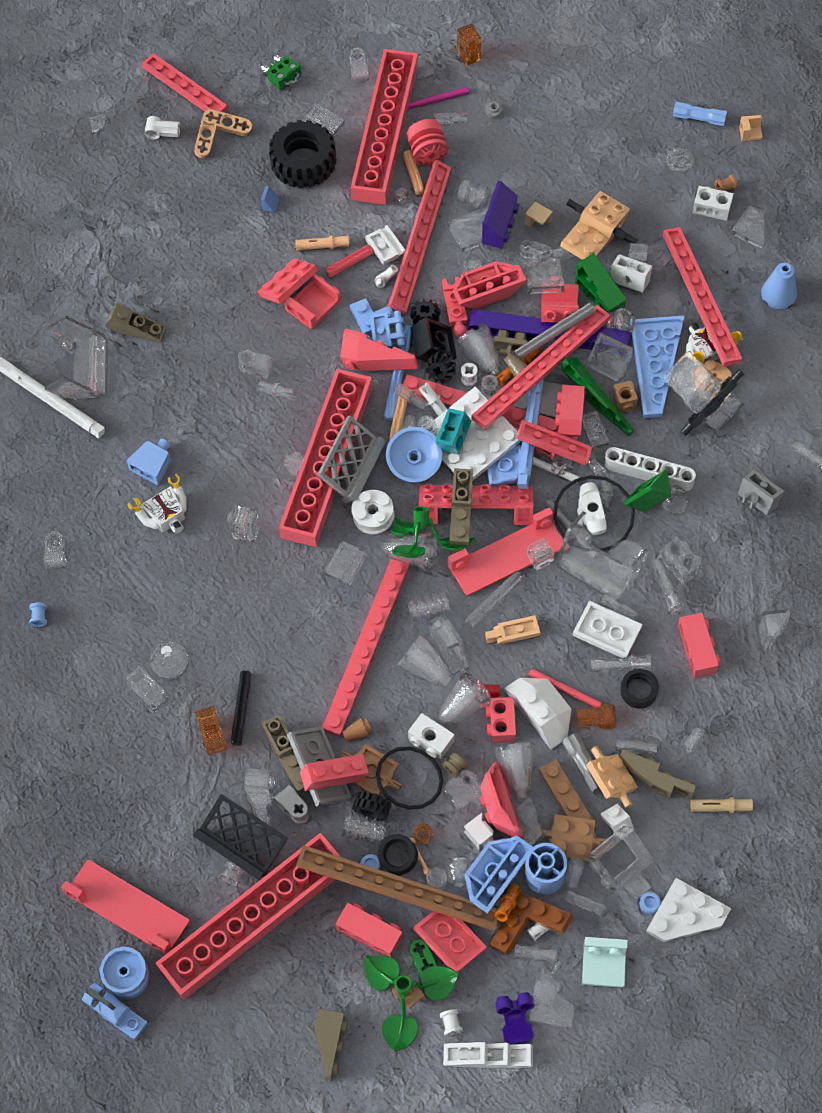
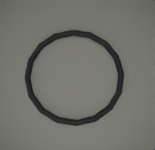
M411 746L397 747L387 752L378 762L376 770L378 787L384 797L394 805L408 810L423 809L434 803L441 794L443 786L441 768L435 759L425 751ZM410 750L428 758L437 769L439 777L438 790L433 798L421 805L409 806L399 803L390 797L383 788L380 778L382 764L388 756L398 751Z

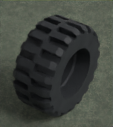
M297 120L295 123L289 122L287 126L283 125L279 128V132L276 131L270 140L269 155L271 168L274 171V175L278 179L280 178V181L284 184L288 183L291 187L298 186V188H304L308 186L311 188L315 184L323 183L324 179L327 180L330 177V173L332 174L335 169L337 159L334 138L326 127H322L317 122L315 124L310 120H306V122H302V120ZM301 148H308L317 152L315 156L307 160H296L289 157L293 151Z

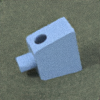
M161 439L157 445L149 441L145 442L128 458L129 470L159 486L171 463L170 454L167 451L170 443L165 439Z

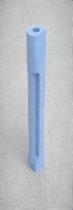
M544 378L529 391L525 421L535 425L538 424ZM522 441L517 475L519 489H528L535 447Z

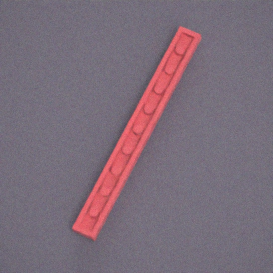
M439 160L433 162L388 307L396 311H401V314L407 312L451 167Z
M681 228L663 230L666 244L723 367L741 364L742 357Z
M596 305L594 313L565 332L471 415V419L486 430L607 323L611 315Z
M408 374L401 387V392L427 401L421 391H419V388L422 385L425 386V383L428 382L434 392L440 395L439 399L445 407L448 408L467 394V392ZM512 406L503 414V417L510 424L520 427L522 420H525L526 410ZM539 415L538 426L558 433L559 426H555L556 419ZM561 434V435H563V436H566V437H568V438L574 439V440H576V441H578L579 436H580V435Z
M394 559L390 560L324 721L323 729L327 733L339 737L343 733L342 731L345 728L409 570V564Z

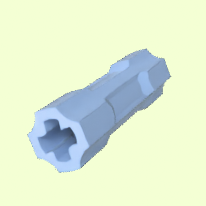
M676 101L673 111V117L707 121L710 124L724 126L727 115L725 110L707 109Z

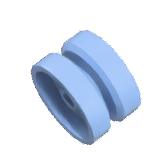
M115 948L106 954L101 962V980L110 994L125 1000L135 998L143 993L148 986L150 979L149 967L141 954L133 948Z

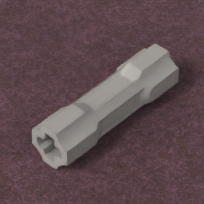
M577 733L566 737L562 744L575 761L591 792L597 793L601 789L586 766L592 759L585 749L584 743Z

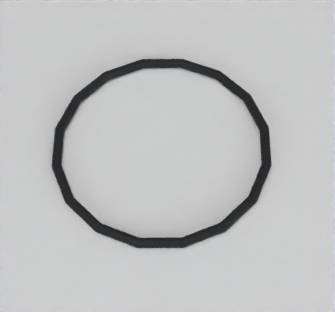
M589 475L574 479L562 488L555 500L553 518L558 532L568 544L581 551L600 553L614 549L627 539L634 526L635 510L630 507V526L624 537L612 546L590 549L583 548L570 541L560 528L557 510L558 502L563 493L573 484L587 479L605 480L618 487L627 498L629 497V494L620 484L607 477Z

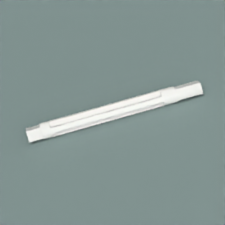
M0 357V372L97 438H100L105 433V427Z

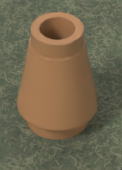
M367 717L363 719L359 718L342 732L348 742L369 736L373 729Z

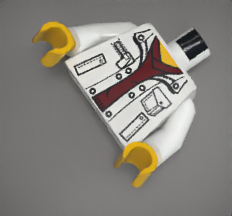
M698 323L692 324L689 327L691 335L686 345V357L693 361L694 365H698V367L708 360L715 361L719 359L706 328L702 329ZM735 331L730 333L736 345L738 340L743 341L741 332Z
M175 474L177 477L175 483H172L170 477H168V482L174 486L173 489L170 486L141 504L138 498H133L137 504L136 507H133L130 502L128 503V508L136 511L135 514L144 526L159 529L161 532L171 528L174 534H178L184 529L180 522L185 519L184 512L187 509L186 496L182 486L178 484L180 477Z

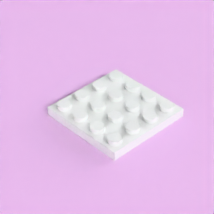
M474 387L449 408L464 411L471 419V415L488 400ZM447 410L424 428L435 435L436 438ZM503 415L486 430L471 419L472 422L460 454L442 451V461L453 473L454 468L473 469V480H475L519 444L521 440L516 439L518 431Z

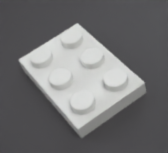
M589 601L572 636L626 660L643 624Z

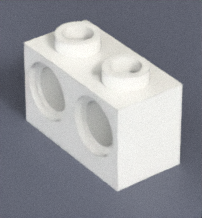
M699 186L692 213L727 221L734 193Z

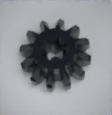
M423 298L422 302L416 300L415 305H412L410 318L413 324H416L425 317L439 322L441 311L437 303H433L431 299L427 302Z
M440 351L430 355L425 363L427 367L425 372L430 374L429 379L433 377L435 383L440 381L442 384L450 381L457 370L455 368L456 363L452 362L453 356L447 357V352L442 355Z

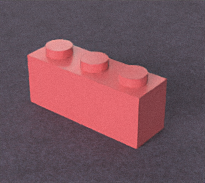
M562 385V392H558L555 426H559L558 434L581 435L585 386Z
M703 613L680 617L678 628L693 677L717 673L720 658L713 649L715 648V642L713 637L709 636L708 620L704 619Z
M363 754L308 763L300 772L305 791L359 782L369 773Z
M347 903L335 924L336 930L385 956L392 957L403 938L402 931H400L401 928L394 923L387 924L383 922V919L375 913L371 915L366 913L365 909L356 903L353 905Z

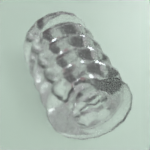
M443 591L439 592V597L436 593H432L431 599L426 594L424 601L420 596L417 597L416 602L413 598L409 599L408 609L412 623H414V617L421 621L422 615L428 620L430 613L436 618L437 611L442 616H444L445 610L450 614L449 603Z
M350 812L345 820L342 836L347 831L348 838L355 835V840H359L362 836L363 842H367L370 838L371 844L374 845L378 840V845L380 846V843L385 839L387 827H384V820L377 825L376 818L369 823L368 816L361 821V814H358L354 819L353 812Z

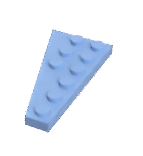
M684 316L630 320L643 418L662 417Z

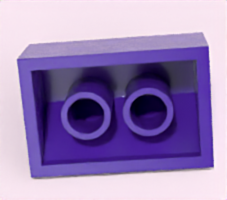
M497 181L482 223V244L500 249L503 248L504 243H508L510 237L509 228H513L515 222L514 214H518L520 204L517 203L518 196L502 181Z

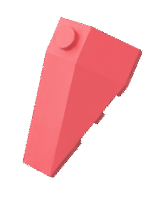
M349 329L344 330L341 359L347 369L358 371L418 369L419 365L415 355L396 347L390 349L380 340L374 342L367 339V335Z

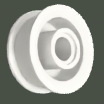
M379 490L362 492L352 504L354 524L361 532L370 535L380 534L388 530L394 520L391 498ZM370 511H377L375 514H369Z

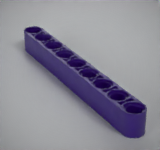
M473 310L470 315L468 330L474 334L497 336L499 330H506L509 332L508 338H515L516 333L520 332L525 333L526 340L530 341L558 322H541V318ZM601 327L578 348L626 354L629 351L631 334L626 330ZM568 330L564 331L563 333H561L554 339L550 340L546 344H553Z

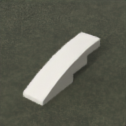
M485 1042L444 1044L443 1065L477 1068L533 1067V1045L487 1044Z

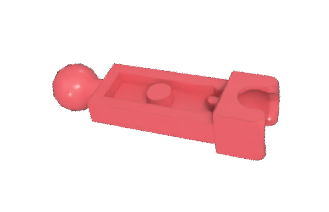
M459 277L455 278V284L449 285L446 279H442V290L449 326H454L453 333L456 337H464L467 333V328L464 325L467 324L465 307L459 305L453 293Z

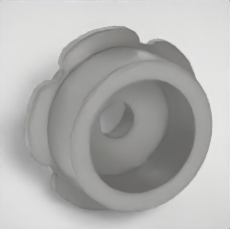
M497 102L487 104V109L485 110L490 118L499 117L502 113L500 104Z

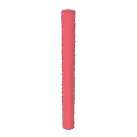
M531 668L528 674L533 678L548 679L556 689L598 710L602 706V702Z

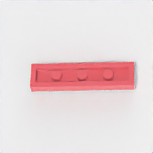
M522 420L516 438L585 466L589 462L592 447L525 420Z

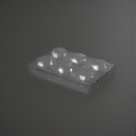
M489 206L448 221V227L462 252L483 245L482 223Z
M548 258L546 260L530 259L524 261L528 294L564 292L560 259Z

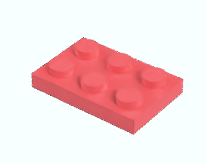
M295 258L289 261L284 269L277 272L257 292L260 297L281 304L311 278L318 269L314 264Z
M435 911L416 924L413 929L447 967L457 973L469 965L487 948L462 920Z

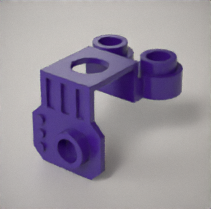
M523 992L514 1001L509 999L508 996L498 997L495 1003L496 1011L498 1014L504 1015L506 1024L502 1029L504 1042L510 1045L530 1042L534 1034L532 1024L526 1021L525 1014L528 1010L535 1007L533 996L528 992Z

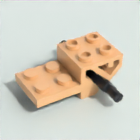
M599 191L586 208L571 199L568 200L566 205L582 215L579 222L561 242L560 246L583 260L592 253L598 256L604 247L606 248L610 244L614 235L633 246L636 244L638 239L620 229L630 211V208L602 191Z

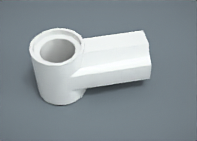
M150 116L147 118L144 134L149 139H158L160 136L178 137L180 136V122L162 121L159 117Z

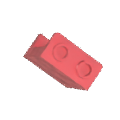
M314 274L311 277V282L294 298L289 296L284 301L285 310L312 330L341 302L340 291L337 287L328 284L322 276Z

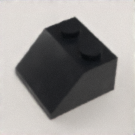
M425 317L410 327L416 359L426 362L430 355L436 354L439 351L442 355L447 352V357L453 356L452 360L457 358L450 326Z

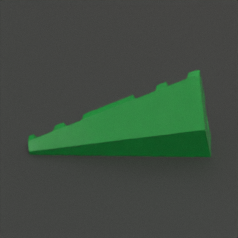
M577 357L565 359L562 363V371L578 386H585L584 391H587L589 394L588 403L625 434L630 436L634 432L633 428Z

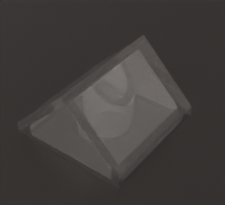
M791 609L761 613L757 631L761 651L764 655H766L787 628L793 613Z

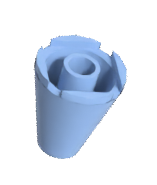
M780 263L763 284L761 296L763 301L765 300L768 303L769 307L786 309L795 303L798 292L793 266L789 263Z

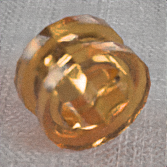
M423 823L417 825L414 829L415 840L420 844H426L431 841V827ZM422 829L424 832L425 830L428 831L425 838L423 836L419 837L420 830Z

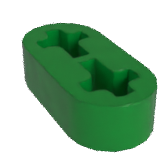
M418 939L411 943L410 954L419 975L423 972L424 961L427 962L429 967L437 966L428 945L423 940ZM417 945H419L420 948L424 947V957L422 958L420 957L418 952L414 953Z

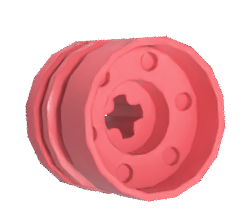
M420 120L409 127L406 132L414 161L417 164L430 166L433 165L435 160L442 161L447 157L449 147L444 137L442 126L437 120Z

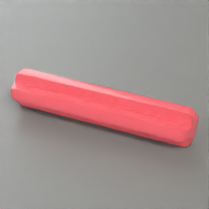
M366 245L325 269L326 274L331 278L372 255V247Z

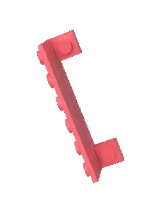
M451 484L420 485L419 506L429 508V518H433V524H438V508H452L453 485ZM487 484L472 486L471 508L514 509V525H531L533 519V487L528 486V489H519L518 486H490Z
M549 507L534 514L531 525L471 554H468L464 548L448 556V567L464 594L470 596L567 548V544L553 523V512Z
M91 860L86 861L72 883L65 881L61 887L65 895L165 955L172 950L190 922L188 918Z

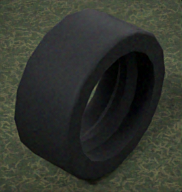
M633 669L623 677L620 688L621 697L631 707L637 709L646 708L656 700L659 684L655 675L650 671ZM634 679L646 680L651 685V693L646 698L633 697L628 692L629 683Z
M392 834L380 843L378 859L388 872L402 875L410 872L416 866L418 850L416 845L407 836ZM394 843H403L409 848L410 857L402 866H393L386 858L388 848Z

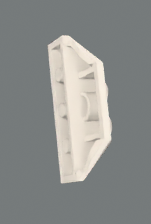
M519 678L504 688L509 697H514L515 705L551 750L568 737L572 709L548 679Z

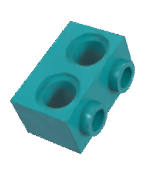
M448 408L435 441L442 451L460 454L472 422L466 412Z

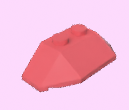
M495 261L462 273L453 289V293L460 306L479 309L509 298L527 282V279L519 265L513 266L508 263Z
M495 762L485 774L480 786L482 792L480 800L483 807H486L488 811L485 813L486 819L489 824L494 825L497 831L512 837L518 836L521 839H525L504 773L498 762Z

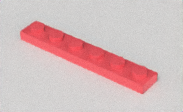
M152 53L142 62V68L204 112L208 109H213L225 113L228 110V106L156 54Z

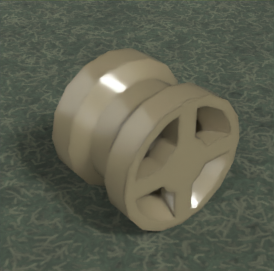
M452 753L450 759L444 761L442 766L448 774L457 778L459 772L466 769L467 764L458 754Z

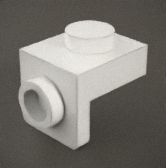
M618 804L600 813L602 820L613 830L617 840L634 831L630 816Z

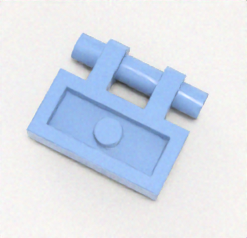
M394 311V318H389L388 312L370 315L372 339L374 342L380 340L388 348L393 347L392 341H397L398 347L405 346L404 340L406 335L403 332L404 319L401 317V311ZM390 326H395L396 333H391Z

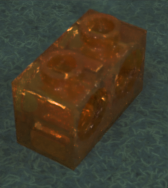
M211 706L195 711L207 754L211 755L227 750L215 707Z

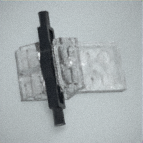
M687 351L663 377L681 396L684 403L694 412L688 419L687 425L681 429V432L687 436L693 428L696 429L703 421L719 431L744 405L732 390L737 386L736 382L745 374L738 369L732 377L728 376L723 382L720 378L715 377L691 351Z

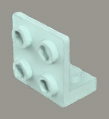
M585 937L582 984L623 988L625 985L627 940Z

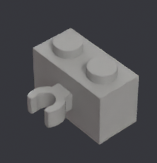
M753 470L743 478L737 494L743 498V503L745 501L751 503V509L756 507L768 515L778 507L784 490L756 470Z

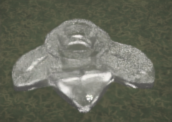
M464 770L459 773L457 778L450 779L446 783L444 793L453 795V802L458 810L467 806L470 800L478 805L482 804L480 800L482 795L480 785L477 783V777L472 771ZM464 777H470L471 781L469 784L463 782Z

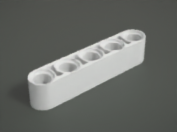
M616 447L609 448L606 451L604 464L610 471L647 481L666 470L671 474L668 476L671 488L689 491L694 486L696 474L689 467ZM682 478H688V479H690V480H689V481H685V480H683Z

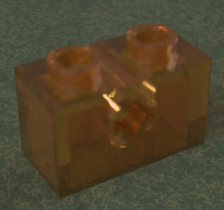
M473 24L457 29V52L465 66L481 60V37Z

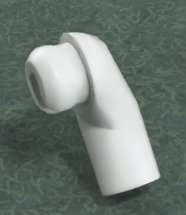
M391 265L386 271L376 276L374 280L376 286L383 288L385 283L398 271V268L395 265Z

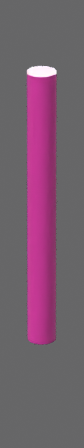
M464 87L412 101L409 103L408 110L469 94V89Z

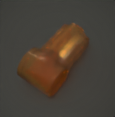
M603 704L597 708L576 709L577 727L599 726L601 729H611L617 726L614 705Z

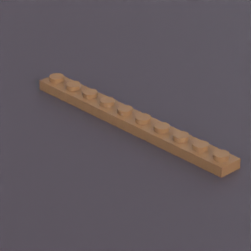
M305 845L302 846L296 867L493 931L497 926L498 920L495 917V912L498 908L493 907L487 914L470 902V899Z

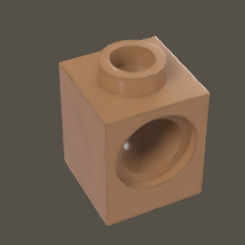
M632 380L614 384L613 397L619 412H630L636 409L638 398Z

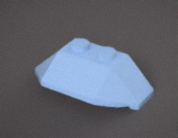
M518 836L488 842L464 875L470 902L488 914L525 864L526 856L533 846Z

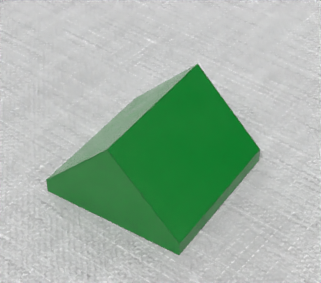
M664 470L640 484L623 502L625 506L645 512L671 497L668 472Z

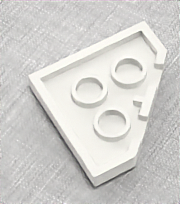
M675 878L646 933L665 943L676 938L719 929L722 927L731 908Z

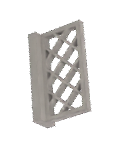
M351 415L347 416L317 476L342 496L341 500L343 502L349 503L357 500L386 440L382 437H375ZM349 424L354 426L356 434H350ZM361 435H365L369 439L368 444L365 446L363 445ZM351 437H357L359 447H353ZM342 438H346L348 445L346 449L342 448ZM356 449L360 450V460H356L354 453ZM344 451H349L351 461H345ZM335 453H339L341 463L335 464ZM347 464H352L354 471L352 475L348 474ZM336 466H342L344 476L338 477ZM329 467H331L333 478H329L325 474ZM339 479H345V490L341 488Z

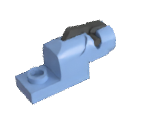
M93 983L90 986L91 989L88 993L84 994L82 1000L104 1019L136 1041L148 1025V1022L98 984Z

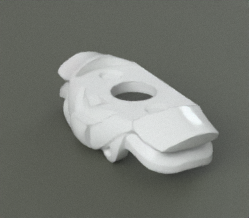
M587 482L580 486L577 514L584 522V525L587 526L589 533L598 535L606 531V519L596 484ZM596 503L599 508L595 512H590L587 509L588 505Z

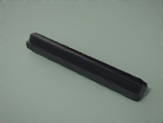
M243 670L240 672L231 734L232 745L240 746L242 744L251 681L250 671Z

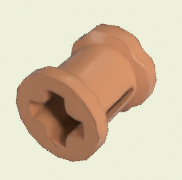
M733 174L729 175L728 178L715 180L716 190H736L738 187L737 180Z

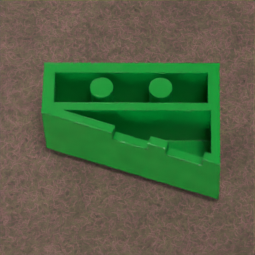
M595 253L578 262L576 265L575 284L578 285L587 298L595 306L598 305L610 314V319L625 310V295L619 290Z

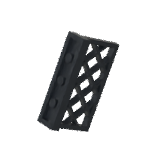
M223 794L219 796L200 829H197L193 835L258 880L269 874L268 870L288 840V837ZM223 801L229 804L231 813L221 815L219 807ZM243 813L246 816L247 824L237 826L235 815ZM231 816L233 827L223 829L221 818ZM218 819L220 830L212 832L207 826L211 820ZM261 825L264 835L253 837L251 826ZM248 827L250 838L240 840L238 829ZM234 830L236 841L229 843L225 839L224 832ZM276 835L281 841L277 847L270 848L268 836ZM264 838L266 849L256 851L254 840ZM251 841L253 852L245 854L242 852L241 843ZM267 852L269 860L265 866L258 862L257 854Z

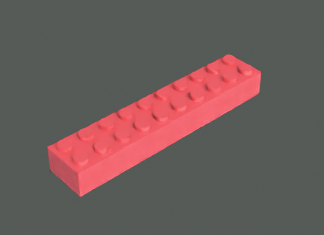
M384 49L351 184V199L354 201L382 205L387 203L418 69V53Z
M336 369L279 526L280 538L317 548L336 491L318 477L317 474L347 416L351 415L361 423L373 389L372 377ZM349 424L350 434H356L354 426ZM356 436L351 437L352 444L354 443ZM342 438V448L346 449L348 448L346 438ZM344 451L346 462L349 457V451ZM339 453L334 454L335 464L341 463ZM336 466L338 477H341L343 474L342 466ZM331 467L327 468L325 472L329 478H333Z
M321 832L305 844V846L341 857ZM301 847L158 960L156 965L184 1001L336 879L296 867Z

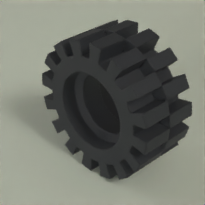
M359 791L357 792L352 809L365 818L368 817L371 820L375 819L376 821L383 822L387 820L392 804L388 799H384L383 796H377V794H371L368 791L367 793Z

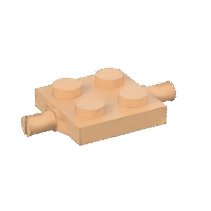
M598 746L593 747L591 751L596 759L590 761L586 766L605 798H620L625 808L630 807L633 803L627 793L634 792L638 788L633 777L618 754L603 756Z

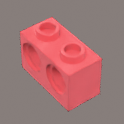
M514 697L490 698V704L486 705V717H490V724H487V736H491L492 743L516 742ZM502 708L505 712L499 714L495 710ZM498 727H504L506 731L498 732L496 729Z

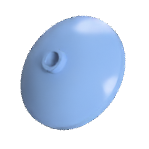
M408 427L397 432L390 439L386 449V461L391 472L397 478L409 483H419L431 478L438 471L442 462V449L435 442L437 439L435 435L420 427ZM416 455L418 458L414 461L411 459V456Z

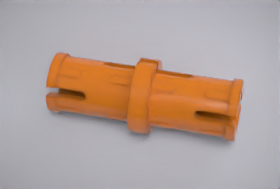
M510 884L506 894L501 897L500 905L495 912L497 920L506 921L510 911L515 908L516 899L521 892V888L518 889V885Z

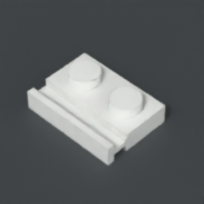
M388 225L382 230L378 229L365 236L366 242L372 247L373 252L383 266L399 258L400 255L405 254L406 250Z

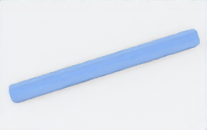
M407 324L403 327V332L406 335L404 340L405 346L399 347V349L409 352L412 338L410 327L412 325ZM394 370L384 412V420L393 421L404 370Z

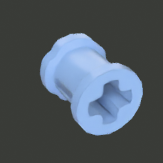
M41 602L30 604L31 619L29 624L33 627L47 625V620L45 619L47 605Z

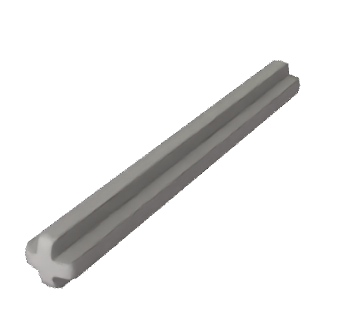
M591 303L586 304L514 351L515 355L519 359L526 357L594 313V306Z

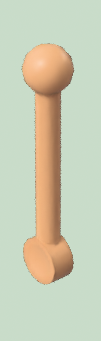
M409 838L414 844L416 843L414 838ZM418 850V859L423 867V872L428 876L431 874V871L426 866Z

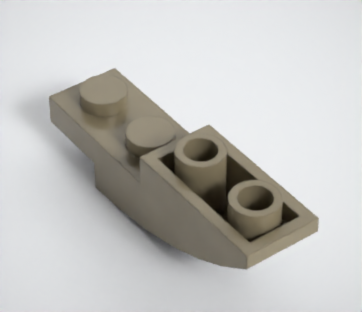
M454 468L450 544L469 545L473 469Z
M277 715L261 724L289 780L299 794L305 791L300 774L301 768L287 736L289 731L280 715Z
M622 750L620 758L627 770L644 786L670 799L672 792L692 799L696 785L691 781L675 778L669 772H659L660 763H657L653 758L638 756L632 750Z

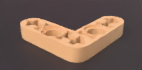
M213 109L206 110L202 117L195 144V155L202 159L209 156L216 129L240 136H247L252 130V123L246 118ZM210 115L213 116L212 121H208ZM224 119H229L232 121V125L227 127L222 122ZM243 124H246L245 131L241 127ZM204 130H208L211 132V136L205 138L201 133ZM202 142L206 143V151H204L203 153L200 152Z

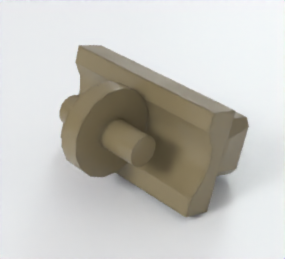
M499 330L498 335L494 337V350L500 351V354H506V357L510 353L515 355L514 351L527 343L525 333L518 332L515 338H508V331Z

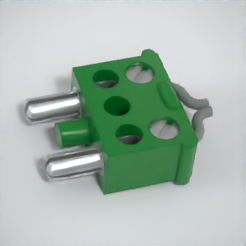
M279 55L274 56V60L277 63L272 62L271 68L265 64L262 65L261 68L267 73L268 80L276 85L279 90L284 89L291 83L296 84L298 82L297 78L302 75L300 64H297L288 56L281 58Z

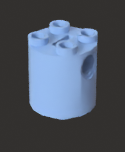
M552 843L535 845L526 856L524 879L532 891L549 896L562 887L567 869L565 853Z

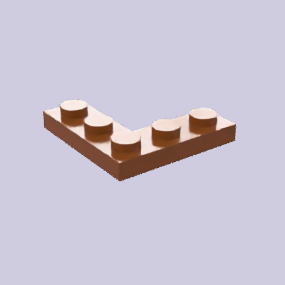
M520 892L516 899L515 908L510 911L508 919L502 922L489 945L493 949L509 956L529 921L564 935L574 917L569 912Z

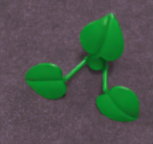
M424 506L413 509L414 523L395 517L391 524V532L395 535L415 533L412 546L399 545L393 548L392 553L395 556L405 558L423 556L425 548L417 547L418 534L422 529H426L429 524L438 544L442 545L443 549L463 550L475 541V537L469 538V545L450 544V538L440 539L433 524V518H429V508Z
M365 956L364 971L370 986L375 990L385 991L391 983L395 985L396 991L401 998L402 1015L389 1016L382 1026L384 1039L393 1051H400L408 1047L414 1041L418 1032L416 1020L412 1017H405V997L413 992V987H417L419 989L425 988V995L429 999L435 1001L445 999L452 992L458 978L456 971L442 966L428 967L420 974L422 985L415 981L411 982V979L406 975L399 976L400 969L395 959L389 956Z

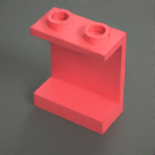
M542 284L541 322H560L579 310L578 285Z

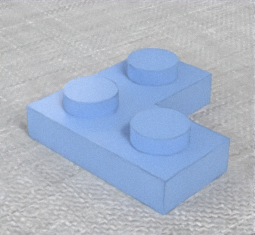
M366 298L350 305L354 318L362 333L366 335L372 334L371 314L388 312L389 318H394V312L388 306L373 312Z

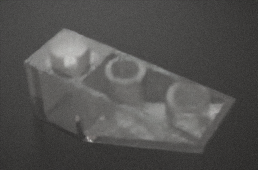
M246 768L244 780L246 796L255 816L270 825L271 815H268V808H272L273 803L270 789H274L275 778L271 776L270 769Z

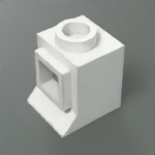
M482 813L464 826L466 829L464 833L479 851L488 842L494 841V831L485 820L482 822Z

